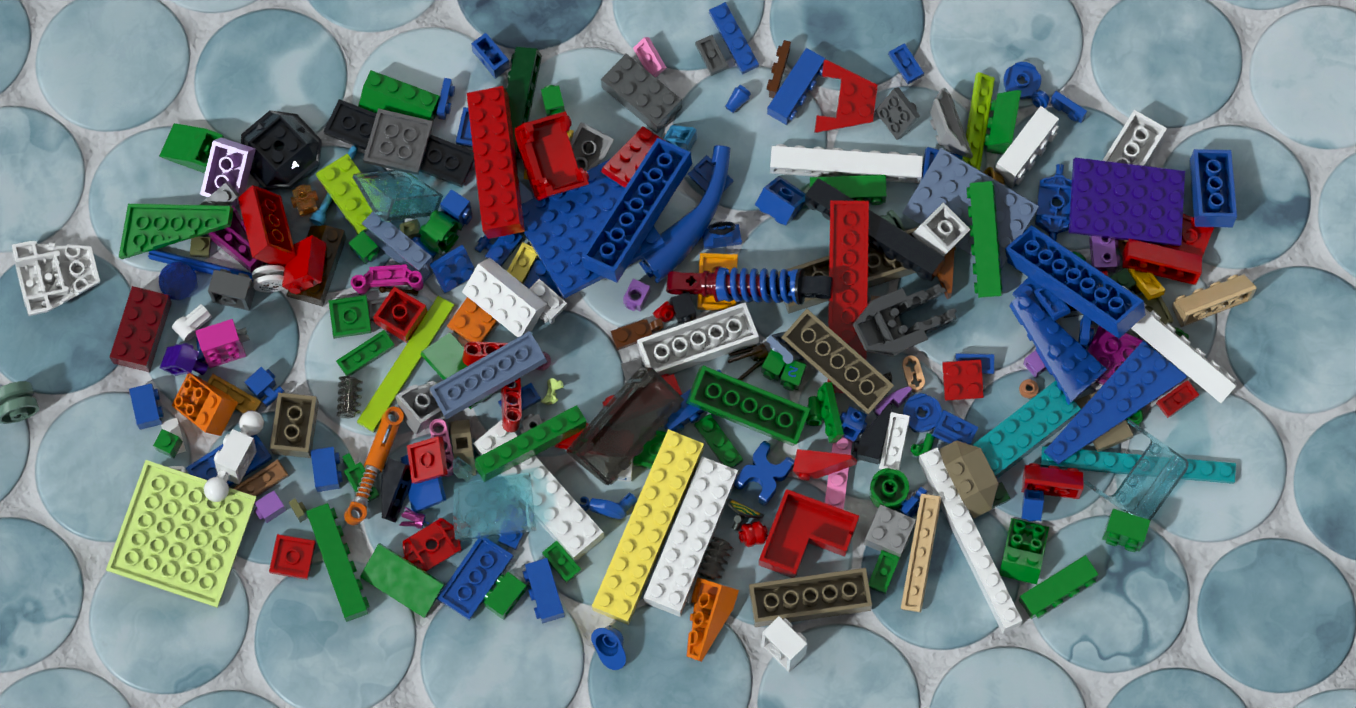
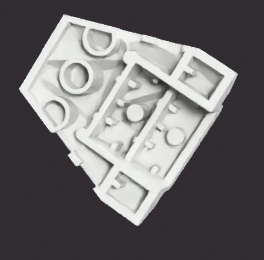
M37 241L12 245L16 271L28 316L47 313L100 283L91 246L69 244L67 246H58L55 243H49V245L37 244Z

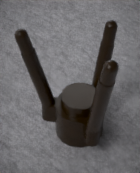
M763 343L729 353V356H739L729 359L728 363L749 356L754 362L757 361L756 364L738 378V380H743L764 363L768 356V351Z

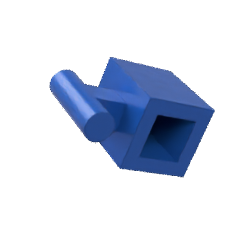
M262 367L244 382L246 387L259 400L265 395L267 396L262 401L266 407L277 399L278 392L284 393L280 386L274 391L272 390L276 386L274 380L276 377L269 369L265 371Z

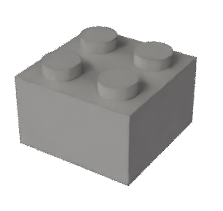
M880 504L866 535L864 545L880 552L883 550L901 558L915 526L916 519Z

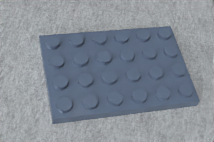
M940 148L902 213L922 224L944 203L970 228V225H973L972 217L969 218L968 206H971V198H967L966 188L970 187L969 183L994 181L1000 264L1002 269L1008 259L1005 248L1023 234L1039 206L945 149ZM969 231L956 246L972 255L971 244H974V236L971 237Z

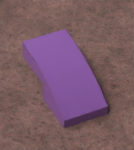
M905 387L893 392L875 407L874 413L879 416L887 405H892V403L899 408L911 395L912 389Z

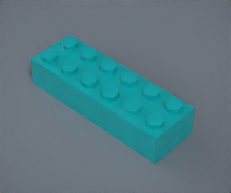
M1056 380L972 445L982 449L997 479L1070 423L1081 410L1075 401L1068 405L1063 391H1060L1057 387Z

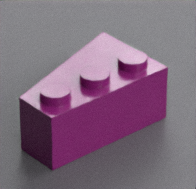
M233 205L231 227L208 234L214 243L252 273L264 262L252 258L244 221Z

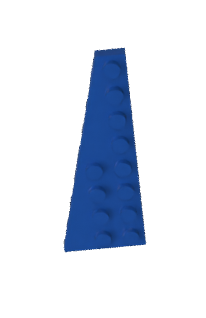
M1143 340L1044 450V453L1060 465L1079 450L1139 412L1149 403L1154 402L1158 397L1167 391L1169 392L1179 383L1184 382L1187 375Z

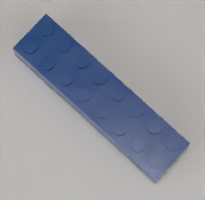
M660 138L656 139L581 256L585 269L618 283L692 166L691 152Z
M1032 225L1005 248L1006 257L1008 258L1007 262L1118 339L1146 315L1144 300Z

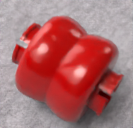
M760 521L743 524L741 531H738L740 542H744L746 547L762 545L765 543V537H768V534H766L768 533L765 525L762 526Z

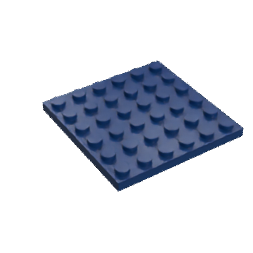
M609 160L587 170L589 175L588 185L539 201L533 198L522 204L524 234L564 299L605 278L585 269L581 256L625 189L601 172L603 166ZM654 226L629 265L665 247V242Z

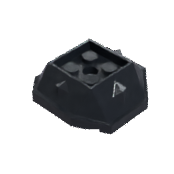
M269 110L241 134V144L256 148L250 175L265 190L291 189L320 165L322 140L298 114ZM280 145L284 146L281 151L275 150Z

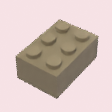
M278 392L270 444L272 454L311 458L310 450L313 447L319 406L317 396Z

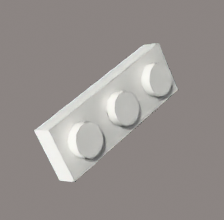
M891 412L879 466L880 470L885 468L900 469L910 416Z

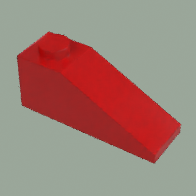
M797 449L793 472L799 479L808 481L810 478L818 479L857 465V460L852 455Z

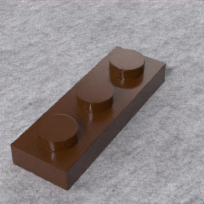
M784 40L782 46H778L776 56L779 58L777 63H773L771 71L774 74L773 79L768 80L766 88L769 91L770 98H774L779 90L791 49L790 41Z

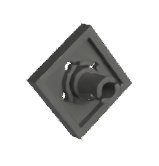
M899 87L894 88L875 110L896 140L901 139L920 117L916 105L907 99Z

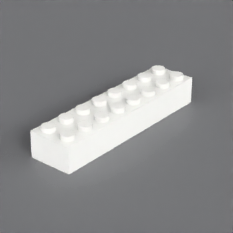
M501 420L473 443L474 450L481 456L517 437L515 432L505 431ZM536 456L498 475L503 483L550 536L560 543L575 562L604 538V532Z
M705 457L701 458L644 595V603L676 616H681L726 507L727 500L733 490L738 470Z

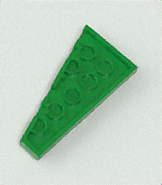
M128 204L119 258L123 260L231 227L234 208L231 206Z

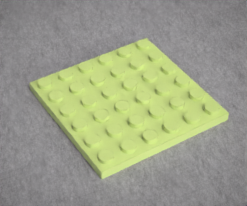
M145 460L106 571L218 608L257 497L229 488V493L224 500L213 502L204 494V485L208 480Z

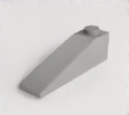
M580 122L570 143L578 168L581 167L587 171L597 166L606 157L614 139L583 122Z
M443 380L429 381L427 384L420 386L413 385L396 395L395 398L398 406L404 414L403 420L415 434L429 427L433 420L443 416L429 389Z

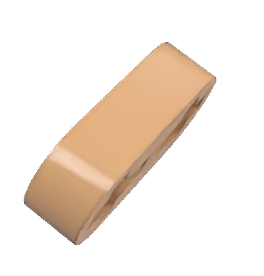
M907 356L902 363L907 386L912 389V392H920L925 385L920 362L915 356ZM908 361H911L912 364H915L913 369L914 372H911L910 366L906 367V365H908ZM913 376H916L917 381H921L919 387L911 384L913 383Z

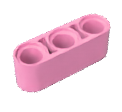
M435 419L430 423L431 438L443 437L444 444L448 446L445 450L446 462L452 465L447 469L448 475H445V477H449L455 473L456 467L448 428L444 420ZM438 426L444 428L440 433L434 432V429Z

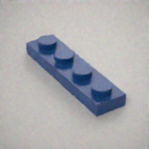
M726 2L709 9V14L741 73L744 74L759 67L757 59Z

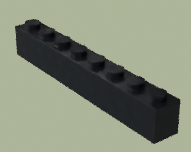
M817 178L805 194L806 205L812 210L821 212L828 220H830V201H855ZM869 210L868 243L876 250L880 249L888 258L896 259L904 268L912 269L920 278L932 282L944 266L945 257Z

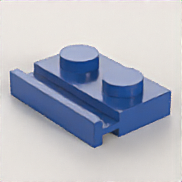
M707 155L693 170L687 173L704 192L708 188L714 167L711 164L712 159ZM728 174L724 191L734 182Z
M943 410L931 436L947 444L959 441L970 445L978 427Z

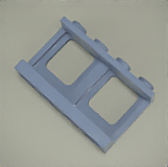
M375 209L362 222V225L370 230L367 235L378 248L397 264H407L409 270L420 272L423 277V284L433 274L430 263L433 262L432 256Z

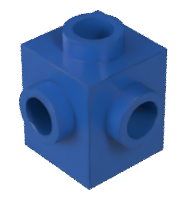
M851 406L846 413L842 412L840 419L844 432L843 437L855 442L860 433L863 434L867 426L865 422L867 414Z

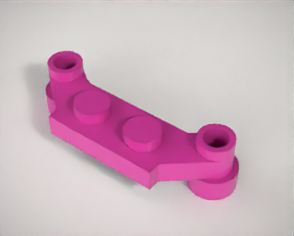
M407 264L369 267V271L363 276L355 275L351 279V286L360 295L365 294L370 287L409 285L416 291H420L424 287L421 273L409 270Z

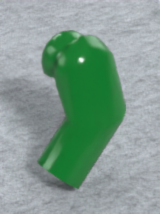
M927 433L923 443L911 446L912 454L919 457L921 454L930 451L935 437Z

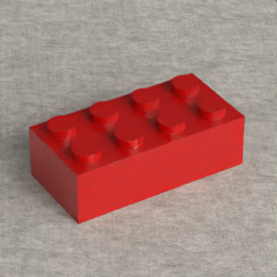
M252 185L238 197L252 258L270 265L284 266L296 254L282 198L278 194Z

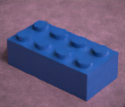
M1194 149L1189 161L1195 227L1233 228L1237 218L1232 152L1231 150Z

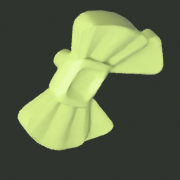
M551 378L547 380V394L541 401L546 405L556 403L558 398L555 397L557 395L555 390L564 387L561 380L557 381Z

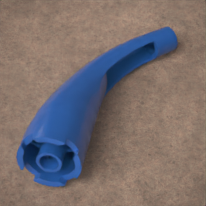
M714 146L711 162L714 167L711 180L699 205L660 234L665 242V247L642 258V261L639 262L650 278L652 276L656 277V283L667 277L669 272L674 271L699 242L713 219L727 179L730 147Z

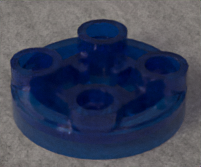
M170 263L162 269L159 275L160 290L163 294L169 295L170 299L184 300L190 297L198 288L197 275L193 268L186 263Z

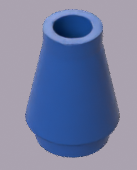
M742 85L735 87L725 107L734 113L750 99L751 93Z

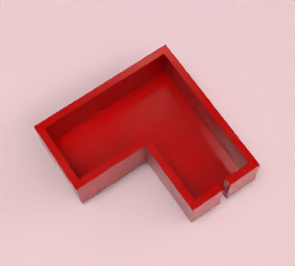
M786 489L759 558V566L791 578H796L808 544L845 557L857 527L859 515Z

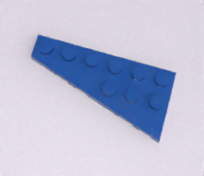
M1023 292L1011 302L1009 307L1020 325L1024 326L1028 333L1027 337L1030 341H1033L1036 346V352L1048 372L1054 376L1057 381V387L1060 391H1063L1066 396L1065 400L1070 405L1104 375L1107 369L1056 321H1053L1027 294Z

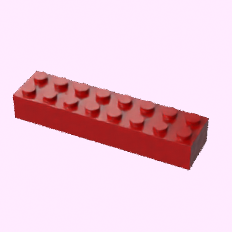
M503 86L467 93L482 231L488 239L525 232L508 93Z

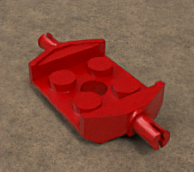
M440 518L403 541V558L425 572L457 552H462L460 535L471 528L469 522L466 521L457 527L445 519ZM430 540L437 542V546L433 550L426 547L427 542Z

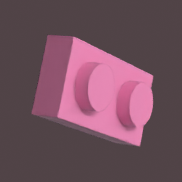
M644 37L633 47L643 67L655 78L667 68L649 37Z

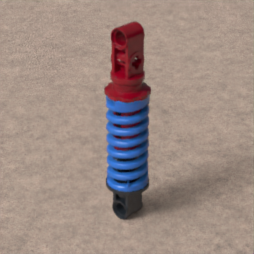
M719 266L716 267L715 272L681 273L671 271L667 278L666 292L674 295L689 292V294H700L703 297L714 296L716 302L724 300L727 302L733 300L741 302L744 300L750 303L754 300L760 303L764 300L766 303H771L774 300L775 303L784 301L790 304L794 301L798 305H803L805 298L830 299L832 296L833 278L829 276H806L803 268L793 269L792 271L782 269L780 277L777 269H772L769 277L766 268H763L760 274L756 268H753L749 274L747 268H742L739 273L738 269L734 267L729 273V269Z

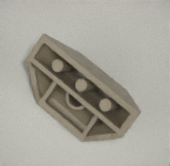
M954 441L939 449L944 466L973 518L975 519L992 510L999 482L982 449L959 441Z

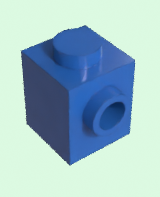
M1024 489L1022 519L1041 521L1044 491Z

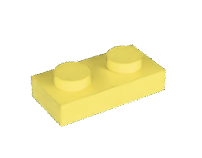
M522 242L507 270L508 273L522 284L538 257L533 247Z

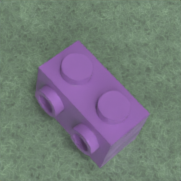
M1089 236L1091 265L1099 271L1115 272L1117 266H1120V256L1116 255L1118 239Z

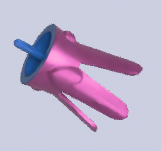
M404 506L408 511H404L401 516L413 522L404 521L399 526H412L422 529L424 523L429 524V522L425 521L426 514H418Z

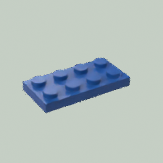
M257 434L251 436L254 439L257 452L244 477L273 459ZM223 444L186 467L188 473L205 480L217 477L218 473L214 457L218 450L221 451ZM228 480L227 484L231 486L234 482Z
M480 535L437 597V600L470 621L484 601L487 592L493 588L514 556L488 538Z

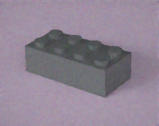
M627 53L601 79V87L656 134L682 108V99Z

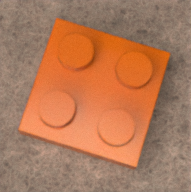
M467 297L448 323L447 328L469 342H483L498 321Z

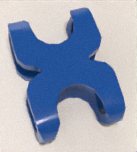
M763 441L754 452L753 465L744 466L734 482V486L740 490L749 482L759 483L762 486V491L758 502L763 506L770 501L776 492L775 481H784L794 467L795 462L791 457H786L780 464H771L767 460V455L770 452V443L767 441Z

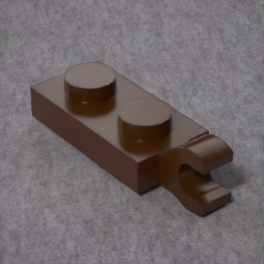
M661 318L649 324L647 319L612 330L611 335L616 349L620 350L637 344L638 339L650 336L652 332L664 329Z

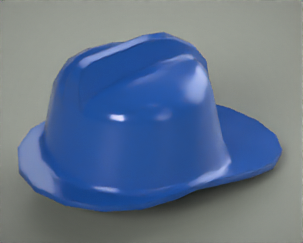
M611 625L594 630L591 634V641L601 662L612 670L623 668L626 663V654L623 648L624 639L621 632Z

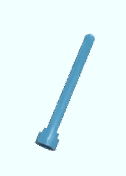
M352 146L348 152L352 160L358 151L356 146ZM328 192L319 210L313 212L309 219L314 225L322 226L326 221L325 213L332 201V197Z

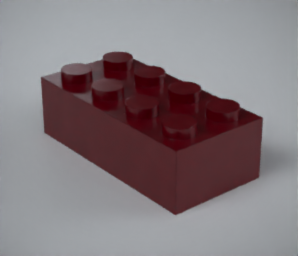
M132 286L110 353V359L113 364L150 373L172 304L169 295Z

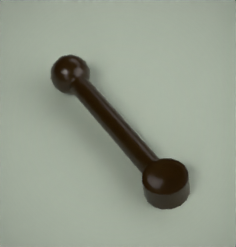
M382 286L379 288V291L381 293L390 292L393 288ZM400 289L401 291L405 293H410L413 296H417L419 294V291H416L414 289Z

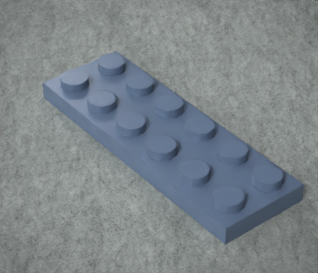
M529 331L429 389L447 420L548 361Z

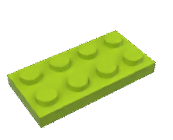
M348 153L316 173L319 181L357 234L368 230L362 225V222L374 209L385 218L390 216V212Z

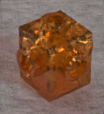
M300 185L292 190L294 197H290L293 208L298 209L300 217L318 210L316 201H319L316 190L312 191L310 185Z

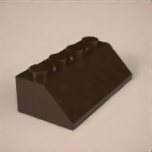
M327 225L310 226L307 237L313 235L327 243L322 282L298 294H293L288 290L287 297L323 307L347 238L344 230Z

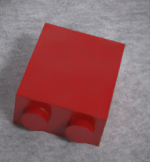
M311 235L293 244L296 256L284 267L282 287L293 294H298L321 283L327 243Z

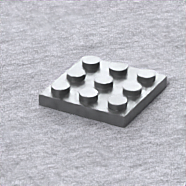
M378 109L363 162L419 175L433 127V121Z

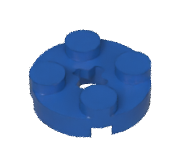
M1017 62L1009 67L1004 74L1003 84L1005 91L1020 90V99H1031L1032 94L1038 92L1040 88L1041 75L1031 63ZM1025 77V81H1027V83L1020 84V82H1018L1017 79Z
M924 393L911 396L903 409V415L910 416L908 427L913 432H929L933 430L942 413L937 399ZM922 408L923 411H927L925 417L917 415L919 409Z

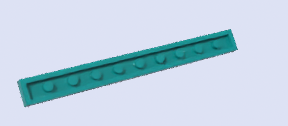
M1042 446L1040 467L1058 466L1060 469L1076 468L1083 471L1235 483L1236 463L1079 450L1075 455L1058 465L1044 453V450L1047 448L1046 446Z

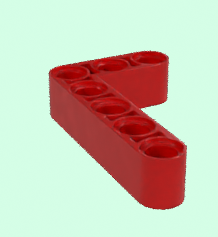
M468 342L464 347L463 363L469 366L508 343ZM521 377L501 388L502 426L505 431L511 433L519 429L522 416Z

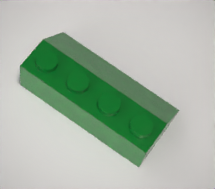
M370 70L363 85L358 107L377 113L378 109L434 121L437 115L440 96Z

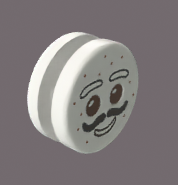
M266 265L256 268L252 272L253 288L256 291L265 293L285 289L282 287L284 267L280 265Z

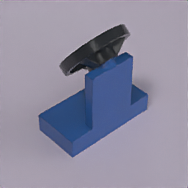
M733 222L713 223L709 225L702 236L704 249L742 244L739 224L735 225Z

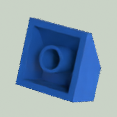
M778 176L763 188L755 206L761 212L775 218L776 222L786 226L804 206L805 193Z

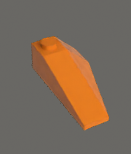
M697 577L691 603H694L693 614H690V621L693 622L692 631L688 634L687 657L702 662L731 614L739 590Z

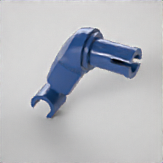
M629 492L619 503L596 498H592L589 501L586 496L580 498V501L586 504L579 505L584 511L590 509L592 512L609 518L622 519L626 517L628 509L637 502V498Z

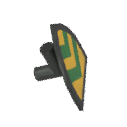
M731 498L727 500L728 506L737 513L732 525L734 530L739 531L745 516L757 519L764 517V514Z

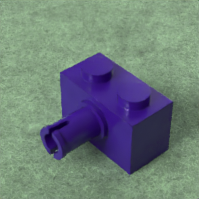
M183 343L167 347L160 369L175 376L192 373V370L200 375H204L208 364L196 360L199 351L194 350V346Z

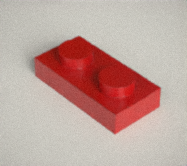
M1187 380L1158 400L1156 404L1165 416L1169 418L1198 398L1199 394Z

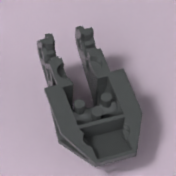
M936 284L926 291L922 290L906 296L903 288L870 301L853 323V327L865 351L894 357L919 343L927 341L926 334L956 320L955 313L957 310L953 308L938 317L936 315L926 321L917 322L909 329L905 325L898 327L895 318L943 295L947 292L946 288Z

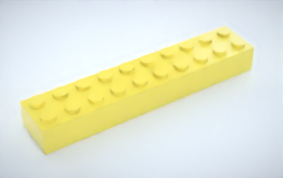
M668 429L592 604L593 611L629 625L702 456L704 443Z

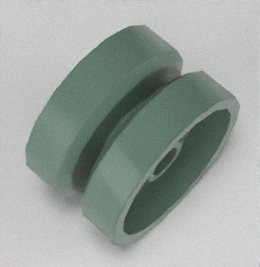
M18 381L0 387V423L11 424L20 422L39 411L37 400L32 397L34 391L30 382Z

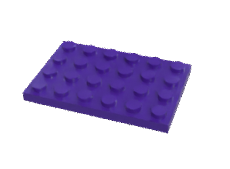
M1075 157L1072 169L1069 233L1122 240L1134 239L1147 243L1180 246L1182 240L1185 171Z

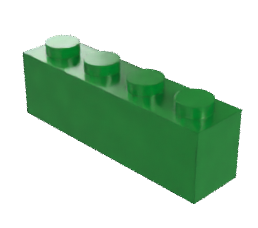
M886 175L810 177L809 189L819 178L855 201H869L872 205L886 203Z
M1085 555L1020 595L1019 602L1031 619L1035 617L1039 619L1048 613L1047 609L1052 606L1055 609L1064 603L1063 599L1068 596L1073 598L1080 593L1079 590L1084 586L1089 588L1094 585L1099 574Z

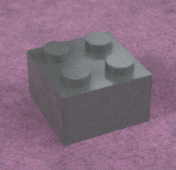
M226 269L213 271L208 288V293L213 303L250 311L256 291L253 288L252 279L248 275L243 273L238 275L231 274Z

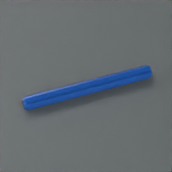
M157 249L149 251L148 257L151 260L213 275L214 270L226 269L231 274H246L252 279V282L254 281L250 272Z

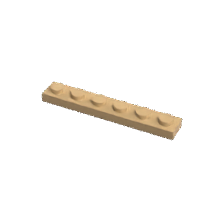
M921 494L901 604L902 610L920 613L922 611L942 498L940 496Z

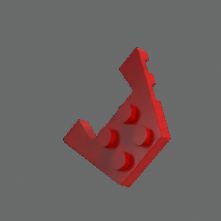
M824 60L822 77L841 80L836 118L816 116L814 133L872 123L878 85L837 64Z

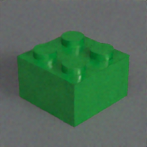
M1112 509L1102 540H1105L1107 544L1112 546H1124V549L1130 552L1140 551L1151 520Z

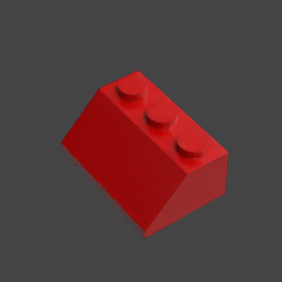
M1030 463L1024 467L1021 489L1023 493L1024 489L1044 491V495L1072 499H1079L1084 487L1083 472H1079L1076 468L1062 470L1058 466H1048L1046 468L1040 467L1036 463Z

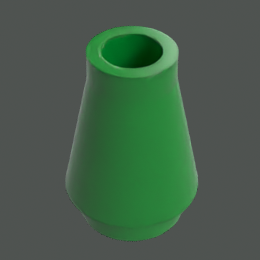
M811 396L808 398L807 408H810L806 419L807 425L819 426L824 420L821 415L820 401L817 396Z

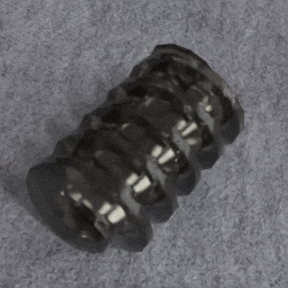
M350 376L339 377L338 387L341 389L338 390V395L340 396L337 398V401L340 404L337 405L339 411L336 416L340 418H355L356 414H361V411L356 409V407L361 406V403L356 402V400L362 398L361 395L357 394V392L362 391V388L357 387V385L362 384L363 381Z
M712 537L714 541L710 542L709 546L711 548L706 551L709 556H704L703 560L706 563L700 565L703 570L697 572L700 576L712 581L716 578L722 579L718 572H725L721 565H728L724 558H731L727 551L734 550L730 543L718 537Z

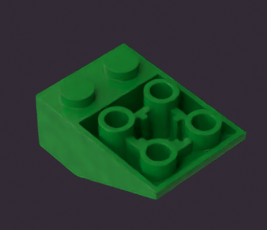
M174 123L159 157L205 173L213 140L220 137L224 138V136L205 128Z
M1011 518L999 571L1000 576L1037 585L1049 532L1048 526Z

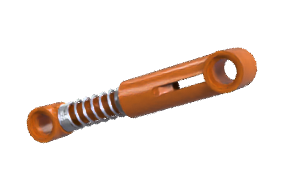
M398 407L388 408L381 417L380 425L364 464V477L361 478L362 482L359 483L360 487L357 488L356 496L344 513L345 521L350 525L360 524L367 515L366 506L367 501H369L368 496H371L370 492H372V487H374L373 483L376 482L375 478L378 477L379 473L383 471L399 426L404 419V414ZM388 415H394L396 417V422H392L389 419ZM387 429H389L384 443H382ZM351 511H358L360 517L354 518Z

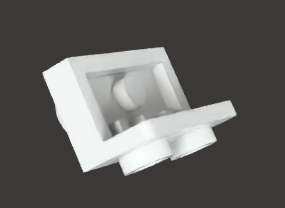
M538 279L530 290L547 303L540 319L545 323L553 324L555 322L554 319L566 308L567 303L543 281Z

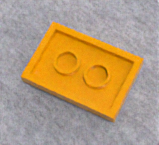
M700 253L699 273L704 271L715 272L716 267L719 266L729 269V273L732 268H737L738 254ZM698 294L697 310L721 311L736 306L735 300L731 302L725 300L716 302L714 296L703 297V295Z

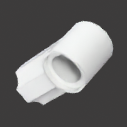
M200 304L186 317L183 316L176 320L172 325V329L187 342L196 335L195 331L210 320L212 316Z

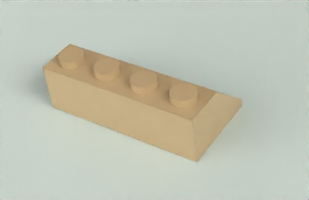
M1233 275L1227 279L1228 281L1223 283L1218 281L1211 284L1210 288L1205 290L1200 288L1187 297L1186 295L1177 297L1172 305V309L1180 326L1184 327L1251 301L1257 289L1256 286L1245 275Z

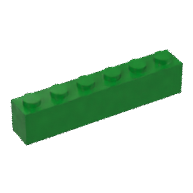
M994 181L969 183L970 187L966 188L967 198H971V206H968L969 218L972 217L973 225H970V236H974V244H971L972 256H975L976 263H973V275H977V282H974L975 294H978V298L1002 296Z
M576 405L475 458V468L483 481L486 482L584 430L587 420Z
M326 503L307 510L310 524L346 622L367 615V608L370 605L367 597H362L360 590H363L360 578H355L354 572H357L354 561H349L347 556L351 553L348 544H343L341 537L344 536L341 525L337 526L335 523V519L338 517L334 507L330 509L329 504Z

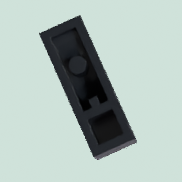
M888 404L861 435L860 442H855L853 452L857 453V460L879 464L892 405Z
M388 458L381 475L382 518L396 523L412 481L410 466Z

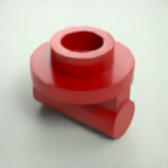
M666 301L652 314L656 319L661 318L662 322H668L675 313L673 306Z

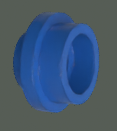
M1044 91L1034 92L1031 96L1032 102L1036 107L1046 108L1048 106L1050 98Z

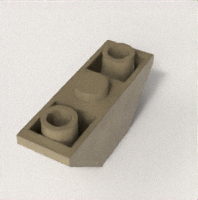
M470 420L450 422L457 478L477 476Z

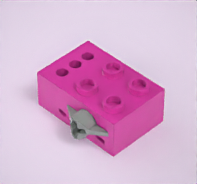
M233 319L195 331L209 368L247 357L242 344L250 340L249 336L246 335V327L237 330Z

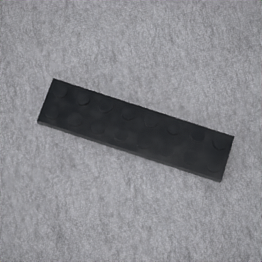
M339 99L324 129V134L366 150L377 113ZM430 134L420 172L462 188L473 165L474 153L472 150Z

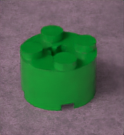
M434 210L427 224L422 225L419 230L420 240L439 255H443V251L447 253L457 242L459 236L456 234L458 230H462V224L443 211Z
M885 468L878 471L873 476L869 489L872 503L877 508H879L880 504L892 510L901 508L908 497L909 481L904 473L897 469ZM886 487H887L888 489H891V488H892L893 491H892V492H890V491L887 492V491H886Z

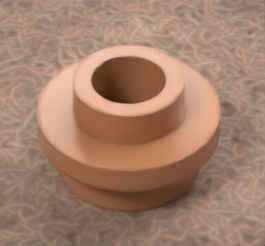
M1027 379L1020 384L1019 391L1023 397L1030 399L1038 394L1039 387L1034 380ZM1026 386H1031L1033 390L1027 391Z

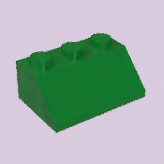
M1020 90L997 93L996 100L992 99L990 110L994 111L993 117H989L987 126L991 130L990 134H986L984 145H987V152L1003 155L1012 144L1021 96Z

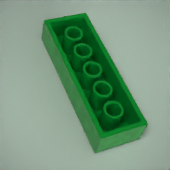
M704 365L699 367L686 401L689 405L791 446L797 445L810 408Z

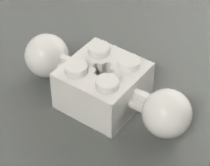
M256 411L245 412L239 420L241 432L232 429L230 434H226L221 451L218 450L214 457L218 475L217 477L210 478L204 485V494L210 501L220 502L227 497L229 493L228 480L239 485L257 452L254 439L251 436L260 433L264 427V419L260 413Z

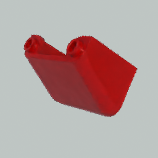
M566 111L526 122L515 128V137L534 197L538 201L589 184V175L583 168H578L567 132L570 130L572 122L571 118L567 116Z

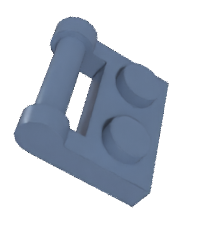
M785 332L772 334L766 340L775 352L783 356V361L786 364L793 363L798 359L806 360L781 338Z

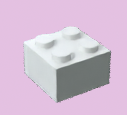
M942 203L912 235L920 242L945 256L971 229L946 204Z

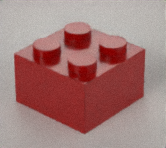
M394 286L373 316V319L377 326L408 343L428 311L425 304Z

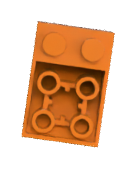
M188 373L171 406L205 433L221 436L238 402L227 393L196 375Z

